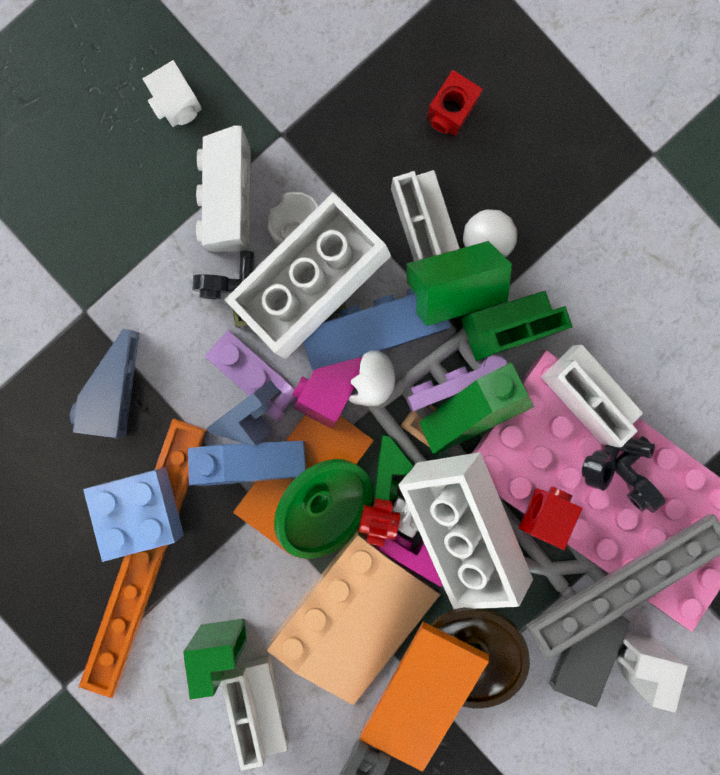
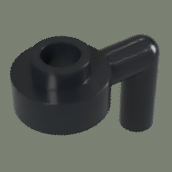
M240 251L239 279H231L220 275L197 274L193 275L192 290L199 292V298L214 300L221 299V293H232L254 271V252Z
M642 436L640 439H638V440H640V441H644V442L651 443V442H650L647 438H645L644 436ZM623 452L616 458L615 472L627 484L630 491L627 494L628 499L641 512L647 509L654 513L666 503L663 495L647 478L638 474L631 467L642 456Z
M630 438L621 448L605 445L602 451L597 450L592 456H587L584 460L582 476L585 477L586 485L602 491L606 490L613 479L616 457L619 451L651 459L655 451V445Z

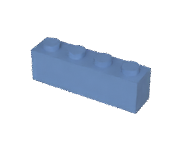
M410 288L407 290L408 296L396 300L392 294L374 300V307L362 311L359 305L340 311V318L330 321L326 319L303 343L312 371H314V369L362 357L371 350L381 352L446 331L451 328L449 320L426 326L416 314L417 295Z

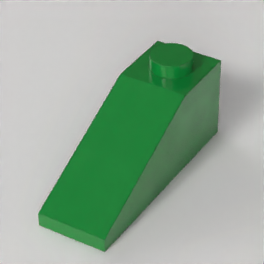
M511 362L475 380L421 420L419 424L433 455H437L534 408V405Z

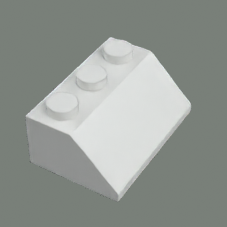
M232 126L204 136L203 149L197 150L198 171H202V185H197L196 198L198 206H202V220H197L196 237L197 241L202 242V246L208 252L250 251L251 147L242 126Z

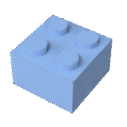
M166 467L83 489L102 562L172 544L184 536Z

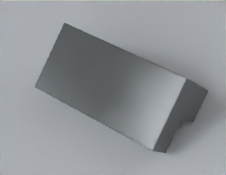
M621 615L561 652L549 681L552 689L597 707L630 621Z

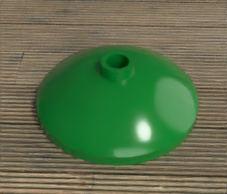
M331 459L320 462L298 475L285 490L275 512L274 530L283 548L295 557L314 559L331 554L349 542L359 529L363 506L372 505L373 488L368 474L352 461Z

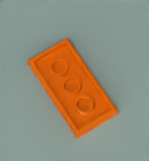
M304 415L286 441H305L306 465L308 469L320 462L331 459H345L357 464L374 439L341 415L332 428ZM295 478L256 481L233 513L286 551L276 537L274 517L282 495Z
M422 622L364 725L359 740L423 772L487 666L489 654Z

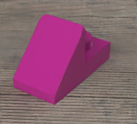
M397 532L395 540L387 538L385 539L384 547L378 546L380 551L440 587L443 585L422 538L416 548L413 549L411 547L413 542Z

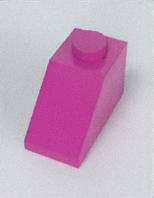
M362 357L314 369L309 379L302 376L292 396L298 398L294 409L332 428L355 388L351 384V380L360 374Z

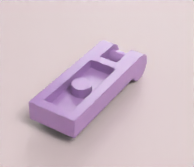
M229 330L204 356L249 396L271 380L282 393L274 402L271 399L268 400L272 407L266 412L278 422L286 415L285 409L292 402L296 403L298 398L292 396L295 388Z
M491 355L481 362L480 368L468 373L466 367H462L445 374L447 382L433 386L430 380L411 388L413 395L406 398L409 408L412 412L455 395L475 380L507 365V362L501 355Z

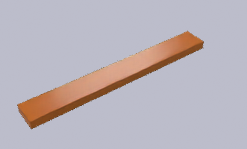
M174 418L171 421L155 469L167 468L179 514L189 486L188 448L202 447L208 430ZM168 545L124 556L79 684L80 688L109 698L115 696Z

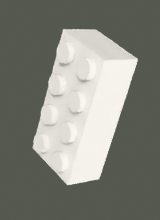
M333 192L224 300L275 354L287 359L391 255L386 244Z
M481 452L418 462L400 482L399 487L453 609L463 607L473 609L519 607L533 581V577Z

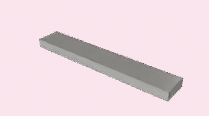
M715 514L704 516L526 624L543 657L547 661L718 557L720 555V523Z

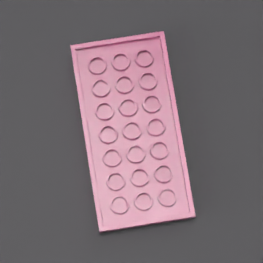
M547 350L541 351L521 380L534 408L487 430L472 452H481L499 497L523 514H525L536 488L549 492L551 486L573 495L570 502L583 509L567 545L608 574L708 514H715L720 523V477L640 418L632 424L637 432L631 438L638 440L644 436L655 445V451L651 459L641 457L631 467L638 474L647 478L660 491L666 503L654 513L647 509L641 512L628 499L627 494L630 491L627 484L616 472L609 487L604 491L587 486L585 477L582 476L584 460L587 456H592L595 451H602L605 445L600 444L541 378L559 360ZM619 451L617 457L620 456L624 451ZM720 555L646 601L684 628L693 632L720 590Z

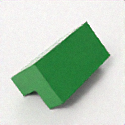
M489 241L407 263V284L417 295L416 314L426 326L508 302L512 263Z
M546 290L477 311L461 318L475 361L550 337L573 327L566 306L552 310Z
M245 619L200 625L183 651L190 700L213 697L226 670L235 669L247 642Z

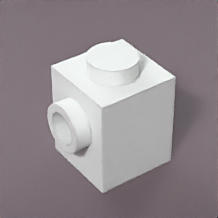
M174 60L142 78L153 95L152 98L147 100L159 120L166 117L172 127L177 124L184 125L191 122L197 116V112L202 110L196 96Z

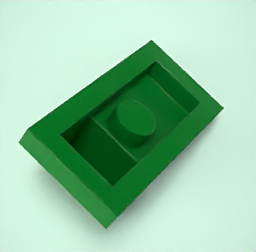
M384 434L381 435L373 506L375 498L396 501L398 480H393L392 474L406 476L413 468V465L391 437Z

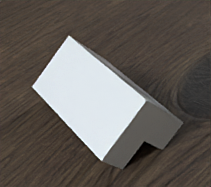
M432 170L417 176L415 171L393 177L391 191L414 261L459 249L435 171Z
M573 345L541 376L600 444L621 448L637 432L632 424L643 412L583 345Z
M626 631L616 657L623 665L621 675L652 707L676 713L688 666L653 637Z
M268 656L238 663L235 669L226 670L221 680L240 770L263 766L267 755L288 751L289 746L288 733L271 657Z

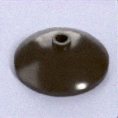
M463 607L441 615L431 624V626L467 644H480L479 647L475 648L489 654L487 666L462 707L473 709L494 707L511 699L522 688L529 673V649L521 631L507 617L486 608L473 609Z

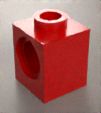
M452 70L431 102L426 118L430 120L431 126L443 134H448L449 132L456 136L477 104L483 89ZM453 101L460 106L461 110L455 113L449 112L443 104Z
M551 486L549 492L536 488L518 529L565 550L583 508L570 502L573 495Z

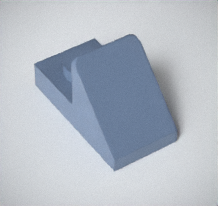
M270 380L208 426L207 429L211 434L248 445H258L272 433L271 428L261 415L272 407L268 400L280 391Z

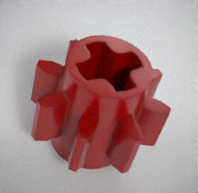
M375 498L373 507L363 506L358 532L367 534L366 543L384 547L385 539L395 540L400 522V512L392 511L393 505L391 501Z

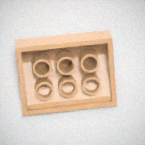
M358 531L342 547L271 637L267 649L270 654L294 673L352 705L356 703L441 595L407 566L380 551L377 545L366 543L367 535Z

